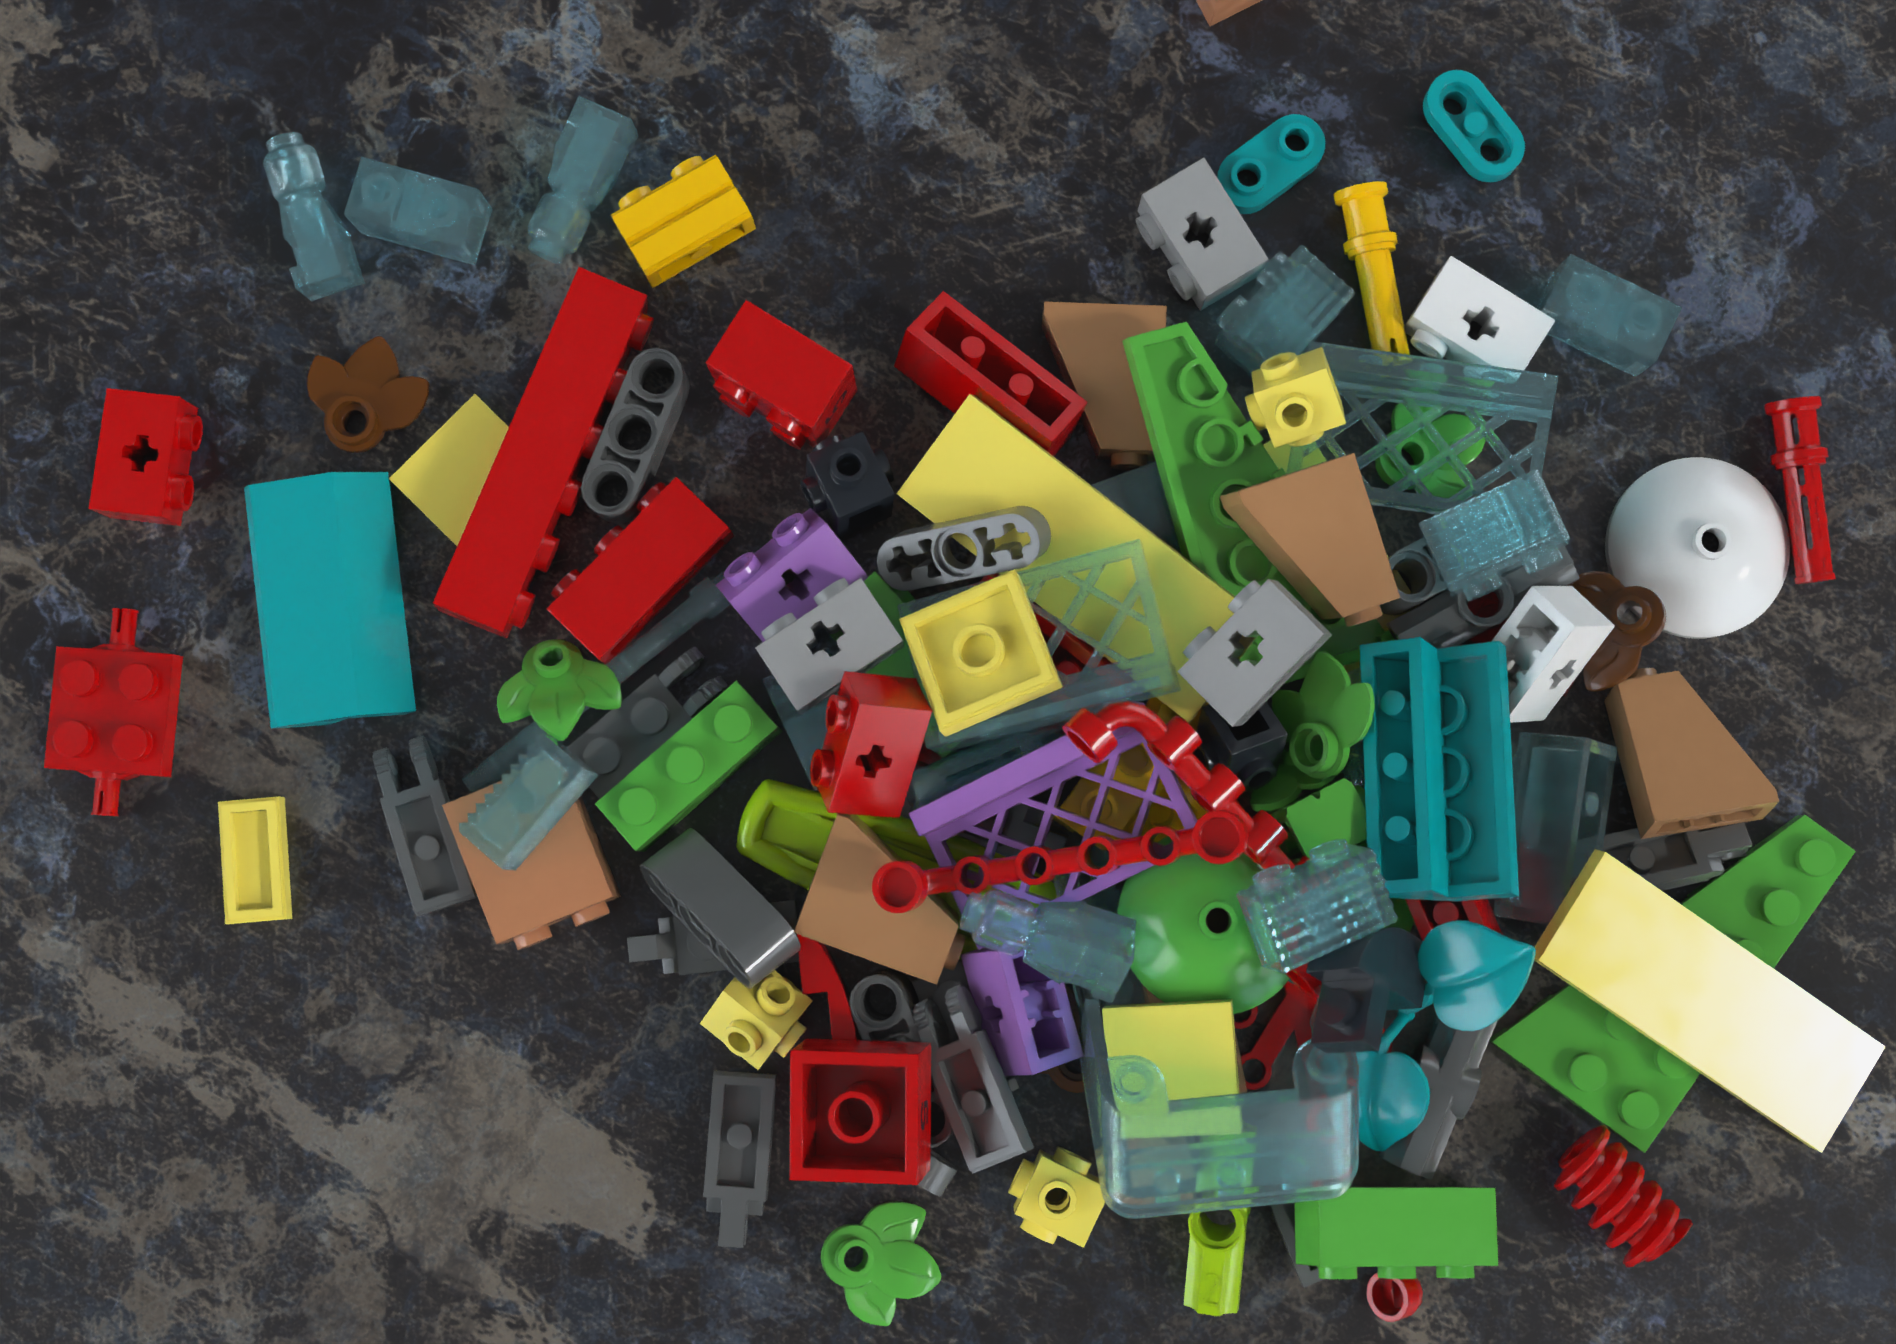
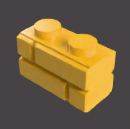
M716 154L705 161L701 156H694L681 162L671 171L672 180L652 191L649 186H642L632 190L618 202L620 209L611 214L617 229L652 288L756 229L748 207Z

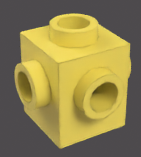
M1322 347L1300 355H1296L1294 352L1275 355L1264 361L1260 369L1251 372L1254 393L1245 396L1247 409L1258 431L1267 428L1274 448L1286 444L1292 447L1304 446L1322 437L1324 431L1346 424L1342 401Z
M775 970L750 989L734 977L722 991L700 1024L721 1040L731 1052L742 1057L759 1070L774 1051L784 1058L803 1035L807 1028L798 1020L813 1000L807 995L802 994V991L789 979L783 977Z
M1057 1147L1054 1156L1039 1150L1034 1163L1023 1159L1008 1193L1017 1197L1013 1207L1014 1213L1024 1218L1020 1226L1021 1229L1051 1244L1055 1243L1057 1236H1061L1084 1248L1111 1189L1106 1181L1088 1173L1092 1164L1090 1161L1062 1147ZM1053 1188L1066 1190L1065 1197L1058 1202H1050L1045 1199L1046 1194Z

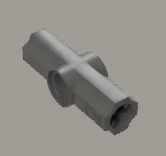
M1551 532L1483 571L1471 574L1463 582L1388 622L1387 627L1395 640L1421 637L1437 649L1459 646L1508 619L1531 586H1568L1579 580L1580 577L1565 546ZM1485 586L1496 594L1498 609L1494 616L1481 618L1474 615L1468 609L1466 597L1470 588Z
M1436 1014L1426 1044H1420L1411 1057L1422 1068L1429 1083L1430 1103L1427 1113L1421 1124L1413 1132L1392 1144L1385 1151H1381L1380 1158L1418 1176L1432 1180L1456 1120L1464 1118L1476 1097L1482 1071L1478 1067L1497 1021L1480 1030L1461 1031L1445 1025Z

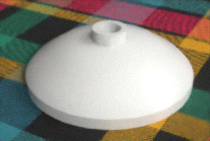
M1690 457L1669 461L1653 468L1635 480L1625 490L1616 503L1608 522L1605 538V556L1609 573L1617 578L1624 587H1645L1653 591L1661 599L1666 610V622L1662 630L1663 632L1678 637L1704 639L1725 635L1741 629L1766 611L1777 597L1786 578L1790 559V539L1785 518L1779 505L1766 487L1755 477L1743 469L1721 460ZM1704 532H1711L1717 537L1719 546L1716 552H1710L1704 548L1702 544ZM1633 606L1629 608L1639 618L1641 617V607Z

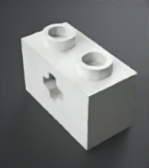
M1450 256L1437 273L1404 327L1406 334L1412 337L1411 344L1421 353L1436 360H1441L1445 357L1463 368L1462 375L1474 386L1488 392H1493L1497 389L1504 394L1518 381L1554 324L1555 319L1453 256ZM1472 321L1478 322L1482 326L1479 330L1480 337L1477 340L1471 339L1467 335L1470 329L1469 324Z
M1531 586L1491 641H1499L1506 646L1510 723L1543 721L1615 627L1573 586Z

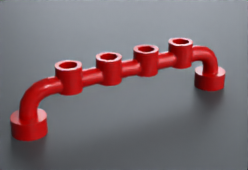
M1130 701L1110 703L1094 714L1085 708H1081L1062 728L1076 748L1091 761L1100 764L1118 746V741L1113 735V731L1121 727L1134 728L1147 741V746L1153 755L1163 765L1173 770L1191 789V795L1205 811L1226 810L1235 813L1243 820L1248 830V844L1243 853L1252 861L1261 865L1276 882V887L1294 907L1303 911L1315 927V940L1310 949L1296 943L1278 964L1286 976L1298 988L1310 997L1317 998L1320 995L1322 982L1306 973L1310 957L1321 940L1330 934L1341 932L1339 917L1328 900L1321 894L1331 884L1326 873L1305 856L1296 864L1279 848L1288 838L1286 830L1273 816L1264 810H1259L1252 818L1236 801L1245 791L1243 783L1229 768L1221 763H1217L1209 771L1200 762L1193 752L1202 744V740L1185 720L1174 716L1166 724L1145 705Z
M1217 810L1208 812L1200 817L1194 828L1177 830L1171 826H1159L1148 830L1144 836L1118 840L1108 836H1095L1086 839L1080 846L1054 850L1042 845L1031 846L1023 849L1016 856L990 859L983 855L968 856L959 860L956 865L922 870L921 867L910 861H893L880 867L874 875L872 893L875 901L882 909L891 913H904L918 908L924 902L927 895L958 890L964 894L975 895L987 892L997 884L1022 881L1028 885H1039L1053 880L1056 875L1081 871L1098 876L1111 873L1120 865L1146 861L1157 866H1164L1176 862L1181 856L1198 854L1202 859L1213 864H1225L1236 860L1243 854L1248 844V830L1243 820L1235 813ZM1160 833L1168 835L1173 842V851L1167 858L1158 856L1153 849V841ZM1097 843L1104 845L1109 852V861L1103 868L1096 866L1090 858L1091 849ZM1034 853L1041 855L1046 862V870L1041 877L1034 876L1028 867V861ZM972 863L979 865L984 873L983 881L978 887L972 885L967 878V870Z

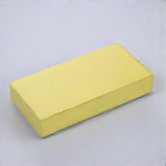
M278 796L218 802L225 924L292 919L285 797Z

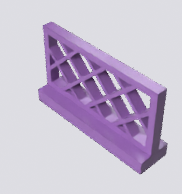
M1133 701L1134 703H1139V704H1143V705H1144L1143 702ZM1121 727L1112 732L1118 741V746L1100 763L1108 761L1104 776L1088 771L1100 764L1087 758L1065 735L909 813L918 835L926 837L939 867L956 865L946 841L965 831L989 839L984 856L990 859L994 858L998 843L1021 851L1031 846H1044L1054 815L1087 826L1081 844L1086 839L1094 837L1096 830L1121 839L1141 836L1152 802L1175 809L1185 829L1194 828L1198 821L1174 771L1163 765L1150 751L1147 741L1138 731L1130 727ZM1142 743L1154 765L1146 791L1113 779L1121 754ZM1076 776L1101 783L1090 818L1057 807L1065 782ZM1160 779L1170 799L1155 794ZM1110 787L1143 798L1132 833L1099 822ZM1052 788L1048 803L1033 799V797ZM1021 803L1045 811L1034 845L1002 835L1009 810ZM997 816L992 831L977 826ZM1153 841V849L1158 856L1167 858L1173 851V842L1163 845ZM1034 853L1028 861L1029 870L1033 875L1035 874L1039 859L1043 858L1037 853ZM1146 861L1121 865L1108 874L1090 875L1097 879L1078 888L1076 887L1081 872L1071 873L1064 895L1053 900L1030 892L1031 885L1022 881L1020 887L1008 883L994 885L993 888L1014 895L1016 899L1008 922L990 931L987 930L977 909L982 893L968 895L959 890L951 891L978 950L1130 878L1154 866V864ZM981 867L978 873L967 870V878L975 881L974 886L978 887L983 881L984 873ZM1025 900L1041 905L1021 915Z

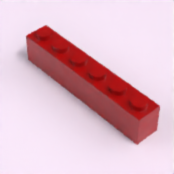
M578 267L435 596L433 605L438 611L506 639L512 626L520 629L524 627L536 598L535 594L527 591L536 570L538 569L546 573L553 561L560 539L552 536L560 514L570 517L577 505L582 492V482L575 479L584 458L591 460L604 429V426L599 423L608 403L614 405L627 374V371L623 370L631 349L633 348L641 352L652 329L654 318L646 315L648 312L646 294Z

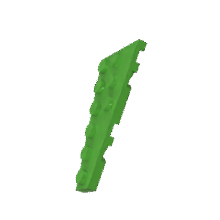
M1183 322L1124 339L1122 343L1182 556L1234 596L1254 580L1261 586L1268 579L1279 581L1332 634L1285 683L1305 678L1308 668L1318 652L1330 654L1342 666L1360 661V645L1395 640L1389 630L1384 631L1377 619L1349 627L1346 626L1344 618L1322 620L1224 510L1220 496L1286 475L1283 468L1278 469L1261 443L1264 440L1253 422L1245 419L1228 393L1227 382L1189 324ZM1261 636L1255 639L1241 657V662L1244 660H1257L1260 662L1263 656L1259 653L1257 647L1263 640Z
M1797 815L1746 852L1747 856L1738 859L1723 874L1716 876L1709 882H1704L1687 895L1688 897L1680 902V904L1774 969L1856 851L1808 816ZM1569 984L1555 994L1548 995L1533 1006L1529 1013L1508 1028H1503L1489 1040L1492 1045L1599 1123L1605 1125L1632 1147L1643 1153L1650 1147L1701 1074Z

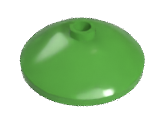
M1166 836L1157 843L1167 845L1172 840L1169 836ZM1244 853L1236 860L1225 864H1213L1205 861L1198 854L1181 856L1179 860L1172 864L1164 866L1154 865L1127 878L1119 898L1117 927L1125 959L1143 986L1165 1003L1232 999L1234 1014L1252 1009L1274 996L1287 983L1289 978L1278 962L1296 943L1306 946L1309 918L1283 896L1277 889L1276 882L1261 865L1252 861ZM1214 908L1223 909L1229 918L1227 928L1221 933L1211 932L1206 925V916Z

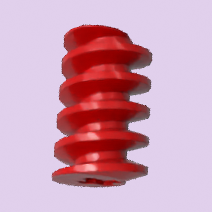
M1599 1125L1579 1137L1562 1154L1558 1163L1563 1170L1555 1181L1554 1187L1558 1191L1574 1184L1580 1188L1572 1200L1571 1206L1575 1210L1592 1203L1597 1207L1588 1221V1225L1592 1229L1599 1228L1607 1223H1611L1614 1226L1605 1243L1610 1249L1625 1242L1631 1245L1623 1259V1264L1627 1268L1643 1261H1653L1678 1244L1688 1233L1693 1223L1691 1219H1678L1680 1209L1673 1200H1660L1663 1190L1656 1181H1643L1645 1170L1639 1162L1630 1161L1624 1163L1628 1154L1625 1146L1619 1142L1607 1144L1610 1131L1605 1125Z

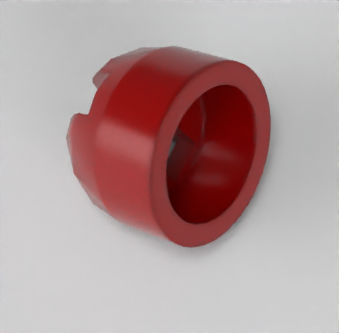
M1377 1272L1368 1282L1367 1300L1369 1306L1384 1321L1396 1322L1410 1317L1422 1304L1423 1289L1417 1277L1416 1279L1378 1278Z

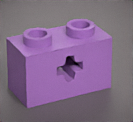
M811 508L803 514L795 513L784 519L772 532L773 539L757 552H748L735 559L725 570V578L716 584V587L762 642L766 641L761 634L766 627L788 613L792 612L796 619H799L818 606L813 598L832 583L845 578L850 585L859 578H862L864 581L869 577L828 524ZM791 569L795 579L786 585L781 575L786 570Z
M1051 933L1013 937L991 944L980 950L976 949L960 954L971 995L975 999V1005L978 1006L982 1016V1030L986 1029L1005 1076L1034 1075L1084 1056Z

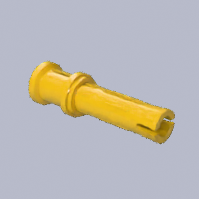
M1383 181L1353 185L1333 194L1335 205L1342 206L1348 241L1343 244L1344 253L1348 255L1349 260H1355L1375 371L1387 370L1389 365H1392L1393 368H1398L1413 363L1412 356L1409 353L1391 252L1396 250L1395 245L1398 241L1396 233L1389 231L1383 197L1388 194L1387 183Z

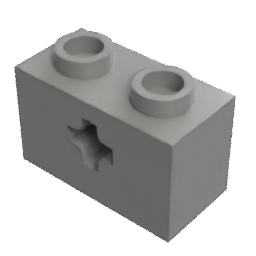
M1204 157L1142 194L1138 207L1140 217L1136 218L1137 227L1152 250L1159 247L1162 249L1172 265L1167 270L1169 278L1178 294L1185 301L1192 297L1201 311L1262 274L1269 259ZM1189 228L1196 236L1203 233L1209 236L1205 248L1198 240L1191 243L1185 240Z
M845 578L837 580L813 598L818 605L816 608L799 619H796L792 612L788 613L761 632L766 641L755 647V649L800 715H803L839 691L844 671L866 673L904 647L902 638L862 578H859L850 585ZM825 628L830 634H835L840 630L843 632V635L837 640L840 651L836 655L830 657L824 650L818 651L815 654H812L810 651L818 644L815 633L819 629Z
M1268 579L1262 586L1254 580L1244 587L1228 605V608L1234 614L1217 632L1209 626L1199 633L1183 651V654L1189 660L1177 671L1232 727L1243 725L1332 636L1276 580ZM1242 635L1255 638L1261 636L1263 638L1257 647L1259 653L1263 656L1260 662L1257 660H1244L1241 662L1238 659L1244 651L1243 645L1239 642Z

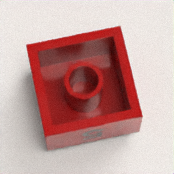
M745 300L706 361L707 367L715 381L713 387L721 393L719 397L721 402L747 418H750L754 411L764 416L773 425L770 431L774 435L801 450L805 442L815 447L827 439L857 392L852 364Z
M806 1039L791 1049L790 1180L918 1185L931 1169V1042Z

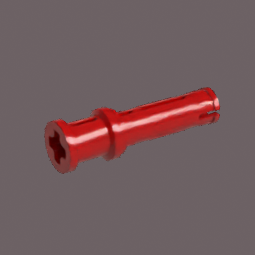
M1820 396L1790 398L1764 405L1765 415L1772 416L1776 453L1770 456L1771 465L1775 466V471H1782L1787 521L1796 578H1794L1795 584L1836 579L1832 567L1828 518L1820 466L1825 465L1826 458L1829 457L1828 448L1821 446L1816 412L1822 406ZM1797 418L1800 439L1798 444L1795 443L1793 419ZM1799 469L1804 470V485L1800 484ZM1804 497H1807L1813 541L1812 549L1808 547L1803 508Z

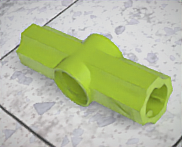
M1241 1118V1132L1199 1134L1193 1206L1188 1218L1190 1239L1184 1293V1305L1191 1307L1199 1314L1221 1316L1228 1313H1237L1239 1310L1246 1228L1251 1211L1249 1197L1256 1124L1249 1123ZM1210 1205L1224 1206L1232 1212L1235 1222L1229 1225L1216 1224L1207 1217L1204 1208Z

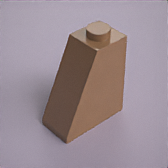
M1044 302L1042 313L1043 332L1066 386L1088 402L1080 420L1097 460H1111V468L1117 470L1135 471L1147 469L1148 461H1156L1122 341L1131 336L1165 328L1167 306Z
M1354 453L1220 496L1224 510L1322 620L1344 618L1347 627L1361 624L1381 617L1383 615L1380 608L1381 604L1400 598Z
M1655 668L1636 669L1626 680L1613 686L1604 702L1641 839L1761 820L1778 804L1779 798L1775 787L1679 671L1657 674Z
M837 813L794 932L937 985L943 968L954 971L964 946L966 935L957 933L959 927L958 913L938 894L927 895L924 902L918 908L909 912L891 913L882 909L875 901L872 893L874 875L886 863L901 861L902 859L858 815Z

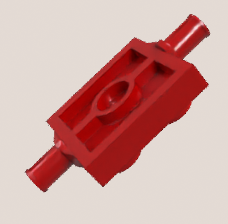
M112 608L109 644H101L92 648L56 646L44 768L78 771L90 778H95L91 815L119 816L118 806L121 780H130L142 775L171 777L183 656L152 653L135 646L139 610Z

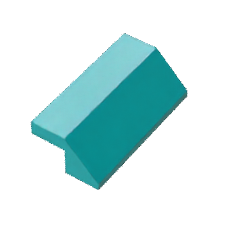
M328 472L252 484L244 487L271 729L330 725L348 718L406 715L415 712L416 706L389 473Z
M1421 637L1360 645L1361 683H1369L1371 685L1375 704L1371 726L1363 738L1369 895L1383 898L1439 901L1519 897L1506 646L1499 641L1437 649Z

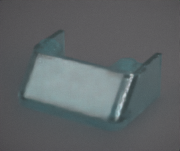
M1319 996L1309 1021L1312 1033L1318 1007ZM1098 998L1085 999L1079 1031V1040L1084 1056L1079 1059L1101 1193L1105 1203L1112 1211L1126 1218L1139 1219L1333 1199L1341 1196L1350 1188L1359 1168V1065L1356 1052L1325 1053L1310 1044V1039L1299 1047L1292 1063V1076L1295 1088L1168 1100L1164 1076L1152 1061L1137 1055L1108 1057Z

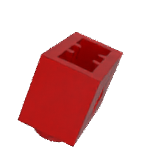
M107 388L89 509L109 518L181 526L183 511L190 509L194 497V481L192 476L189 475L192 451L196 452L199 449L203 435L202 419L197 415L198 408L180 396ZM158 451L156 461H147L145 466H142L144 456H154L155 452Z
M844 671L838 695H832L827 704L825 717L827 733L822 749L815 750L810 766L812 785L818 787L828 813L900 818L932 714V709L916 678Z

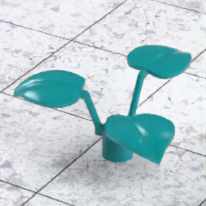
M1323 891L1321 894L1328 900L1339 917L1341 932L1357 931L1352 915L1345 905L1327 891ZM1310 919L1305 946L1308 949L1314 943L1316 935L1315 927ZM1456 920L1446 922L1435 927L1427 934L1418 952L1419 970L1426 980L1422 1008L1399 1009L1397 1017L1382 1034L1379 1051L1337 1053L1330 1066L1329 1091L1334 1108L1345 1127L1359 1141L1373 1150L1383 1152L1392 1144L1413 1132L1421 1124L1427 1113L1430 1103V1089L1422 1068L1414 1059L1404 1053H1388L1391 1042L1402 1028L1414 1019L1415 1012L1434 1003L1438 1018L1448 1027L1461 1031H1476L1495 1023L1512 1007L1523 991L1533 967L1536 948L1470 921Z

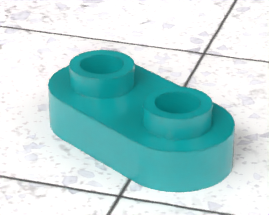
M1451 70L1439 75L1432 82L1423 100V112L1428 124L1473 178L1482 182H1498L1507 178L1516 169L1524 156L1525 142L1519 128L1475 75L1463 70ZM1447 99L1456 100L1462 107V113L1458 115L1448 113L1443 106V101ZM1484 145L1494 147L1499 154V160L1488 161L1484 159L1481 155L1480 147Z
M1300 114L1286 115L1276 120L1228 155L1221 163L1216 177L1239 213L1252 214L1260 211L1311 174L1317 168L1325 151L1324 133L1320 126L1307 116ZM1292 135L1299 136L1304 140L1306 148L1302 151H1292L1287 147L1285 139ZM1243 170L1252 171L1257 176L1258 183L1250 187L1244 186L1239 182L1237 174Z

